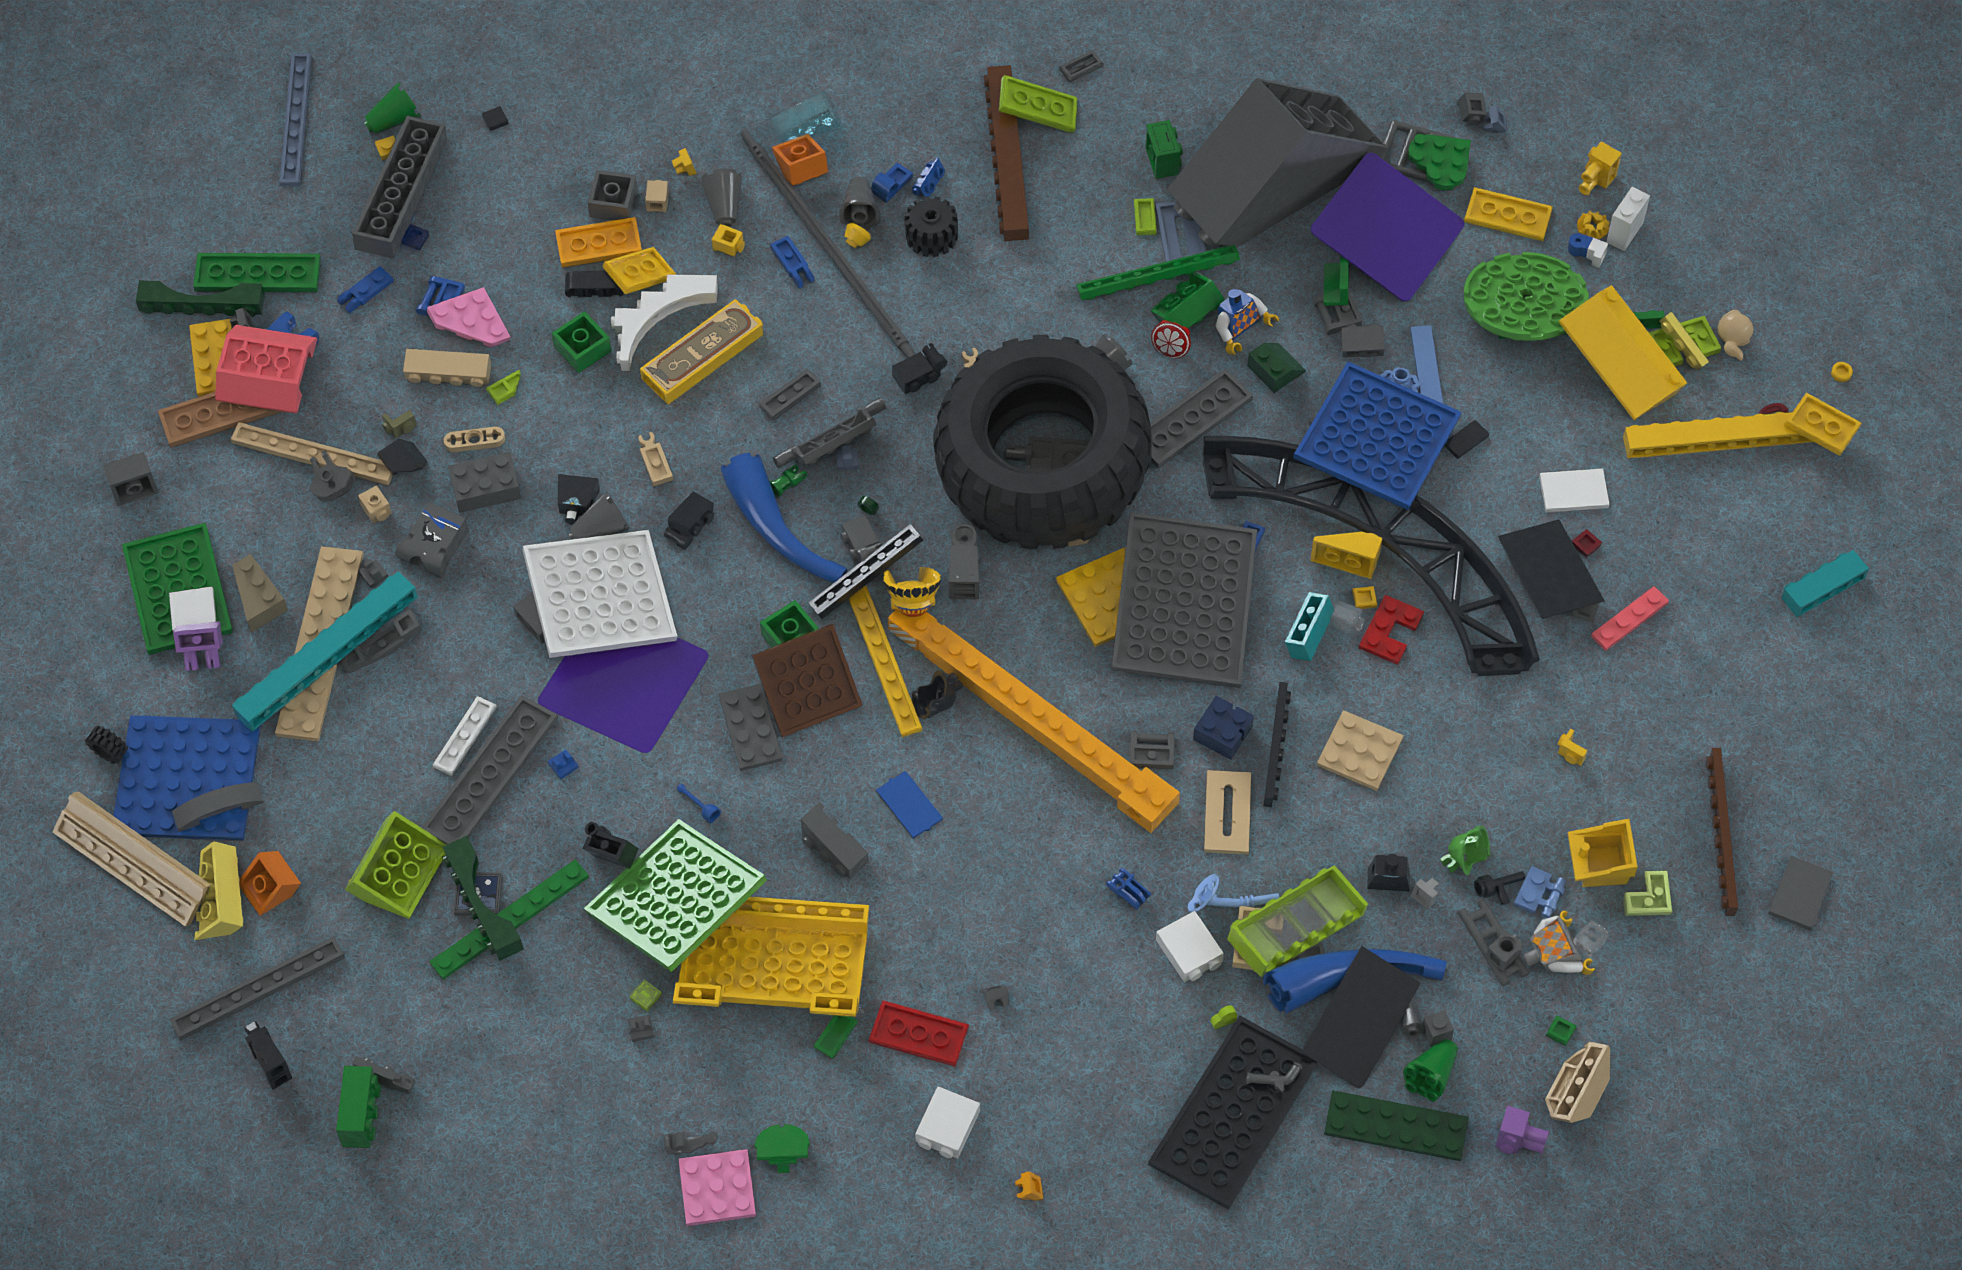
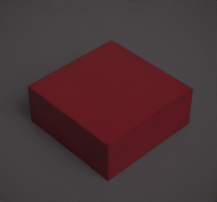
M1587 529L1572 541L1575 548L1586 558L1602 544Z

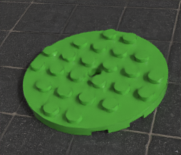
M1522 252V255L1513 256L1510 253L1494 256V260L1487 263L1482 262L1476 266L1468 275L1464 285V304L1470 316L1491 333L1515 341L1544 340L1566 333L1558 321L1589 300L1586 282L1580 274H1576L1571 270L1569 264L1557 258L1534 252Z

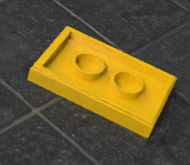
M654 247L608 260L603 264L605 271L625 294L666 282L667 275H676L674 270Z
M1806 392L1786 420L1784 426L1841 456L1862 423Z

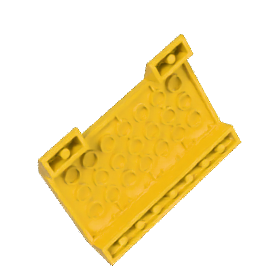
M749 897L681 963L679 981L675 984L673 1004L719 1007L722 1002L810 1008L811 1014L856 1017L859 1009L867 944L869 905Z

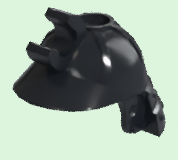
M937 670L928 685L919 686L916 691H912V703L918 717L922 719L931 718L933 715L952 707L956 698L955 691L960 690L964 686L960 680H957L958 677L954 673H951L946 678L943 671Z

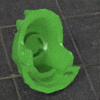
M1483 825L1476 826L1474 829L1454 837L1448 846L1449 854L1443 856L1440 860L1442 865L1445 867L1449 864L1447 867L1451 873L1460 867L1465 875L1468 876L1474 863L1485 861L1487 857H1490V842L1485 827ZM1465 854H1467V860H1466V861H1464V856H1463V855H1465Z

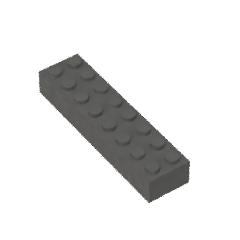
M410 116L406 117L352 233L354 250L394 258L447 142L445 124Z

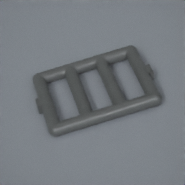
M1393 120L1390 123L1386 137L1382 138L1388 150L1381 158L1384 161L1386 160L1397 129L1408 132L1397 165L1388 164L1404 176L1430 182L1429 179L1427 180L1424 171L1405 167L1411 141L1414 140L1417 134L1455 137Z

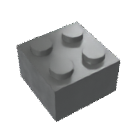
M596 170L588 199L590 217L609 220L631 218L638 191L636 175Z
M144 452L132 454L129 457L114 460L103 465L117 506L158 493Z

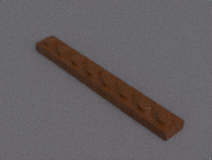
M1712 748L1710 756L1706 757V768L1711 770V776L1708 777V787L1713 789V795L1710 797V807L1715 809V815L1712 817V826L1717 828L1714 845L1715 848H1719L1716 864L1717 868H1721L1718 883L1719 888L1723 889L1724 893L1721 896V908L1725 909L1726 916H1735L1738 909L1722 752L1721 748Z

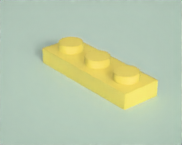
M1672 312L1660 320L1663 331L1672 337L1675 347L1684 353L1687 357V363L1692 368L1698 370L1709 362Z

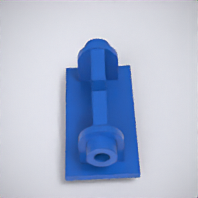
M938 157L935 161H930L926 164L921 173L922 178H918L912 187L914 195L919 196L922 194L924 197H928L934 192L937 183L944 176L945 172Z

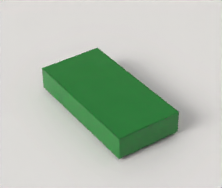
M834 1015L813 1047L834 1059L858 1021L851 1016Z

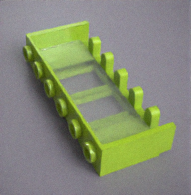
M1334 865L1329 869L1324 868L1320 870L1312 879L1307 878L1303 880L1297 888L1288 889L1277 900L1271 899L1266 903L1265 907L1260 910H1253L1245 919H1238L1230 926L1227 940L1253 971L1257 972L1262 978L1265 973L1285 964L1364 916L1368 903Z

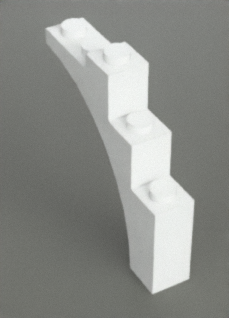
M667 275V283H663V292L641 291V300H637V309L615 308V316H611V329H615V334L618 336V346H621V351H617V364L621 365V371H630L632 357L637 345L646 332L657 322L669 314L686 307L717 303V275Z

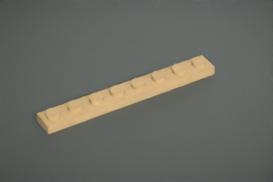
M238 422L231 437L232 444L312 465L310 458L315 457L321 467L326 465L322 457V452L326 450L333 463L337 466L347 467L353 472L355 477L389 485L393 477L379 459Z

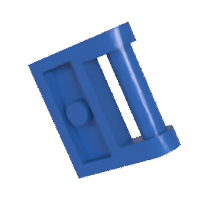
M431 276L428 281L429 287L421 304L417 306L416 312L425 316L429 315L427 307H429L437 288L441 287L434 305L462 295L465 290L464 283Z

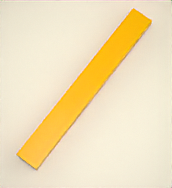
M866 585L848 600L901 737L921 732V723Z

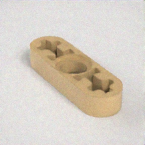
M500 427L455 431L446 434L444 437V445L449 452L499 447L505 442V434ZM493 434L498 435L496 440H493ZM477 436L480 438V441L473 444L469 442V439ZM452 439H456L455 445H451Z

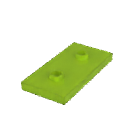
M1004 75L1001 78L999 111L1066 132H1074L1076 128L1077 97Z

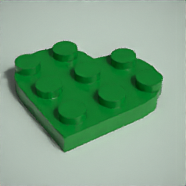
M1417 134L1409 145L1408 159L1416 165L1417 169L1426 172L1427 180L1429 179L1435 188L1443 191L1453 190L1454 187L1463 184L1466 178L1471 140Z

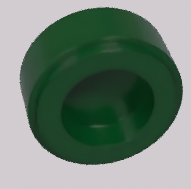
M862 496L857 503L858 507L869 515H875L879 509L878 503L867 496Z

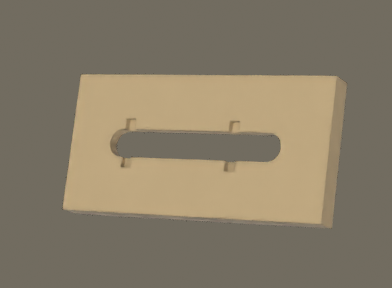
M1207 770L1204 852L1249 854L1251 772ZM1226 786H1230L1233 789L1232 831L1230 836L1223 835L1224 788Z

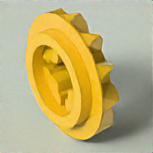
M1591 211L1586 214L1582 213L1577 221V229L1580 234L1601 239L1609 232L1610 221L1606 219V215H1600L1599 211L1596 213ZM1591 220H1593L1594 223L1597 224L1596 230L1595 227H1593V225L1590 224Z

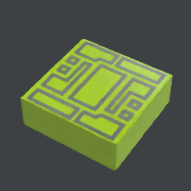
M643 980L630 995V999L648 1011L661 997L662 993Z

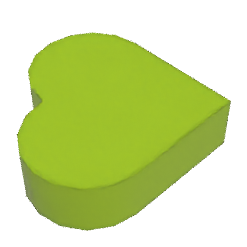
M1228 1005L1223 1007L1210 1020L1213 1028L1219 1029L1236 1022L1237 1012L1234 1006Z

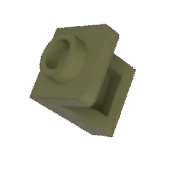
M410 410L394 420H391L386 413L382 415L383 429L388 435L392 433L395 438L404 433H410L417 426L415 416Z

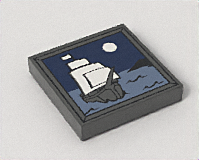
M477 872L475 883L477 895L490 911L498 914L500 912L503 875L502 873ZM459 884L456 886L454 915L471 916L468 909L471 905L469 901L464 902L459 892L462 890Z

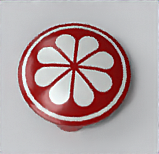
M1162 320L1152 331V344L1159 353L1178 359L1185 356L1190 350V330L1187 327H1182L1175 322Z

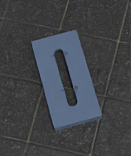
M1177 201L1156 203L1155 206L1165 262L1182 258L1174 220L1176 216L1182 217L1174 209ZM1182 217L1189 256L1206 252L1204 241L1198 235V232L1201 230L1200 225L1195 220L1189 221Z

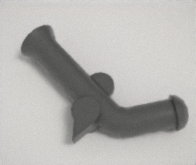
M1297 1062L1293 1063L1286 1076H1279L1277 1071L1271 1072L1270 1075L1252 1074L1247 1071L1246 1085L1249 1083L1272 1084L1275 1090L1283 1093L1284 1085L1294 1081L1298 1073L1302 1071V1065Z

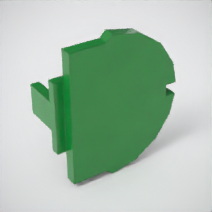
M780 1124L763 1130L757 1136L754 1148L757 1150V1161L769 1160V1165H777L778 1173H789V1164H797L798 1158H808L810 1142L808 1135L801 1128L789 1124H784V1127H780Z

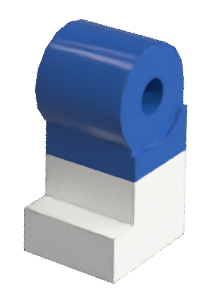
M1580 233L1571 235L1568 252L1573 256H1582L1592 260V266L1600 267L1607 253L1608 243Z

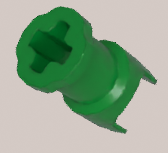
M797 465L786 469L779 478L770 481L774 494L779 498L784 491L790 487L794 488L807 477V472L801 471L795 474L799 470Z

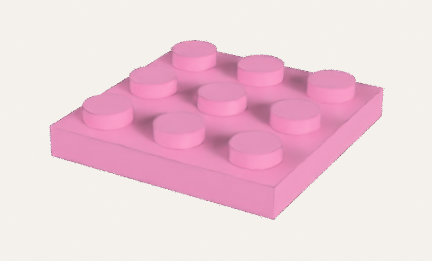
M748 1149L679 1159L687 1226L756 1217Z

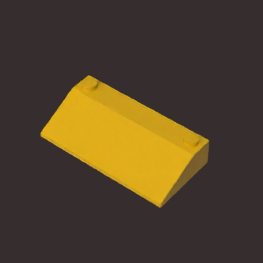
M1612 285L1600 291L1558 321L1633 420L1672 398L1687 384L1683 376Z

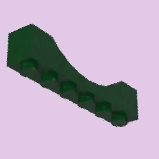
M139 280L136 304L138 310L146 314L153 312H163L165 314L181 312L187 315L194 313L214 315L218 313L233 316L236 314V310L244 308L252 317L262 315L265 293L262 284L241 283L222 293L197 296L177 292L160 281Z
M464 836L443 846L445 855L442 856V859L447 869L452 868L453 873H451V877L455 885H461L462 890L459 892L465 903L469 901L471 907L468 909L473 920H479L480 924L477 927L483 938L487 936L489 942L486 944L491 955L496 954L499 961L524 950L512 921L501 918L490 911L477 895L475 883L479 861L468 837Z

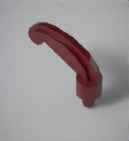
M1772 403L1762 408L1759 414L1766 415L1777 411L1790 412L1785 405Z

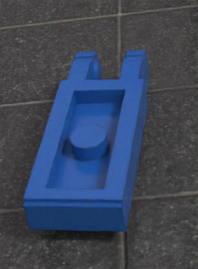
M789 236L770 244V249L788 275L792 277L798 288L803 287V281L798 275L802 271L810 283L815 281L808 263Z
M379 266L350 289L344 291L338 297L337 302L343 305L354 297L345 307L351 313L361 304L364 305L393 283V277Z

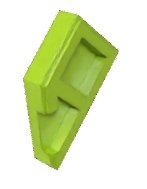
M520 370L486 387V391L497 405L515 396L521 377Z

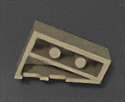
M251 554L232 565L251 633L288 611L284 598Z

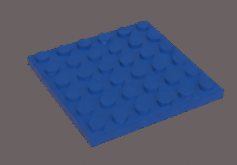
M1347 362L1296 449L1293 458L1409 510L1459 421L1462 412L1351 362Z
M130 715L126 737L128 750L123 755L113 816L142 837L244 841L249 808L243 810L242 806L213 815L199 820L200 825L180 832L178 831L172 811L187 801L210 791L236 784L253 783L261 725L252 732L239 719Z

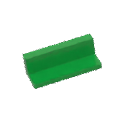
M1341 255L1340 263L1324 264L1323 304L1325 306L1348 305L1349 261Z

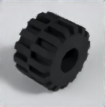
M928 196L924 197L923 201L915 200L914 206L909 205L904 216L905 237L908 246H913V252L918 254L922 251L925 257H928L929 253H933V257H938L939 252L942 251L943 254L949 252V247L954 248L956 245L955 240H958V217L955 207L953 205L950 206L949 201L946 199L940 201V197L936 196L934 199H930Z

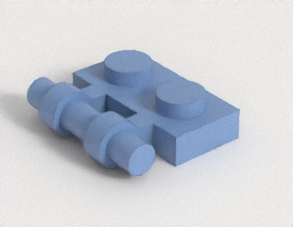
M1531 866L1514 905L1535 914L1537 907L1544 909L1541 916L1546 919L1550 918L1551 914L1557 909L1556 903L1559 897L1563 896L1566 880L1559 877L1556 883H1550L1552 874ZM1545 890L1551 892L1548 900L1542 899Z

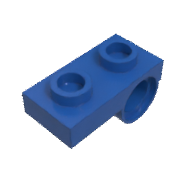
M896 163L886 174L881 172L874 178L871 187L872 192L887 203L913 178V173L899 163Z

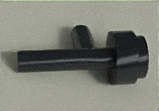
M1521 871L1497 879H1492L1488 874L1483 875L1474 881V889L1476 894L1483 898L1494 896L1496 891L1501 905L1510 903L1504 885L1525 880V874Z

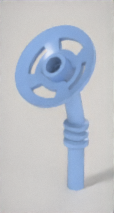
M1212 874L1205 878L1196 888L1194 897L1188 903V910L1190 912H1197L1206 905L1240 908V906L1255 907L1256 905L1266 904L1271 899L1277 900L1280 897L1278 893L1255 897L1250 895L1249 898L1248 896L1244 898L1240 896L1239 899L1219 898L1215 894L1219 884V877Z

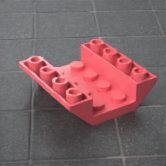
M235 325L226 335L218 363L215 400L297 414L302 397L299 386L307 357H313L317 338Z

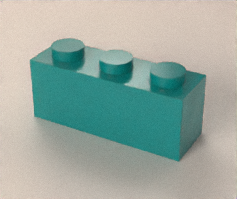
M1308 593L1285 640L1291 658L1306 661L1312 660L1335 612L1329 595Z

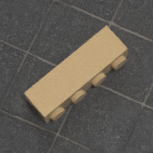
M406 349L403 373L405 378L413 383H419L421 380L432 384L449 382L452 385L460 386L462 383H468L474 387H481L489 384L491 360L489 354Z

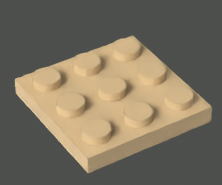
M1343 710L1317 762V766L1378 791L1404 735Z

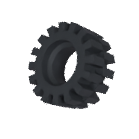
M95 726L85 740L86 745L89 746L90 750L94 751V754L99 755L100 758H104L108 762L110 761L112 764H117L128 750V746L124 741H121L120 737H117L114 732L111 733L109 729H105L102 726Z

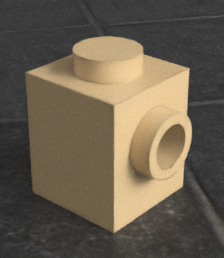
M377 485L358 495L361 507L373 524L377 521L386 520L392 514L388 501Z

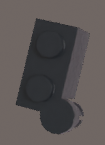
M929 343V347L927 345L923 347L922 352L924 356L919 352L892 366V377L904 394L916 392L922 385L928 382L934 383L941 376V370L946 367L948 362L942 354H939L933 343Z
M693 491L668 517L669 526L664 531V537L676 542L678 547L686 550L693 541V537H697L705 524H709L713 520L714 503Z
M589 822L585 826V832L591 837H587L582 849L596 858L630 869L639 848L625 839L611 835L610 830L604 826Z

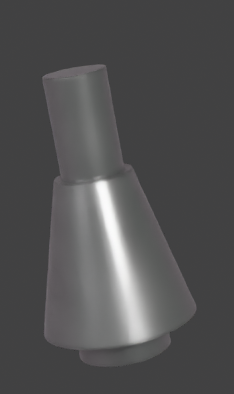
M1412 998L1404 1013L1402 1032L1409 1037H1417L1425 1030V1027L1416 1009H1414Z

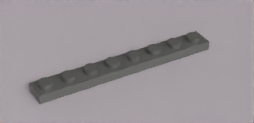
M333 936L169 1020L181 1041L345 958L344 953Z

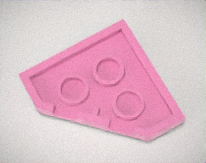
M484 287L427 307V313L437 329L455 332L457 336L483 342V345L488 347H494L510 340V335Z

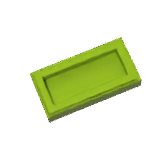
M1154 198L1134 199L1136 235H1157Z

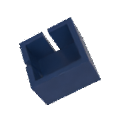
M1215 696L1195 726L1193 740L1231 760L1239 749L1241 741H1244L1252 729L1254 715L1239 707H1236L1234 710L1233 704Z

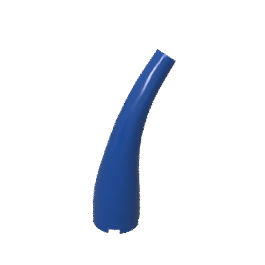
M743 453L730 458L731 464L727 467L722 465L721 472L735 503L755 530L776 551L802 569L831 583H835L847 573L848 569L831 560L827 561L813 553L788 530L759 454L751 457L750 453Z
M1368 949L1406 974L1443 980L1447 961L1410 952ZM1359 950L1331 952L1300 958L1265 973L1263 983L1264 985L1269 984L1271 994L1268 997L1271 1003L1279 1012L1285 1010V1014L1337 988Z

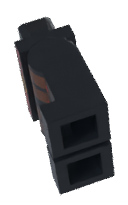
M256 1021L245 1026L244 1030L248 1035L245 1039L254 1059H258L272 1090L291 1080L292 1075L287 1063L271 1039L265 1026L260 1028Z

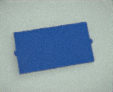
M906 771L894 779L890 778L889 782L876 789L879 796L913 838L926 830L929 831L930 827L943 820V817Z

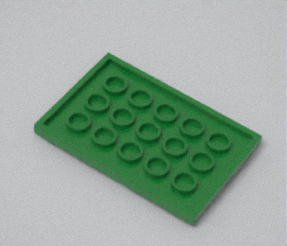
M206 522L122 544L148 655L175 648L169 593L213 587L216 622H220L222 636L233 633Z

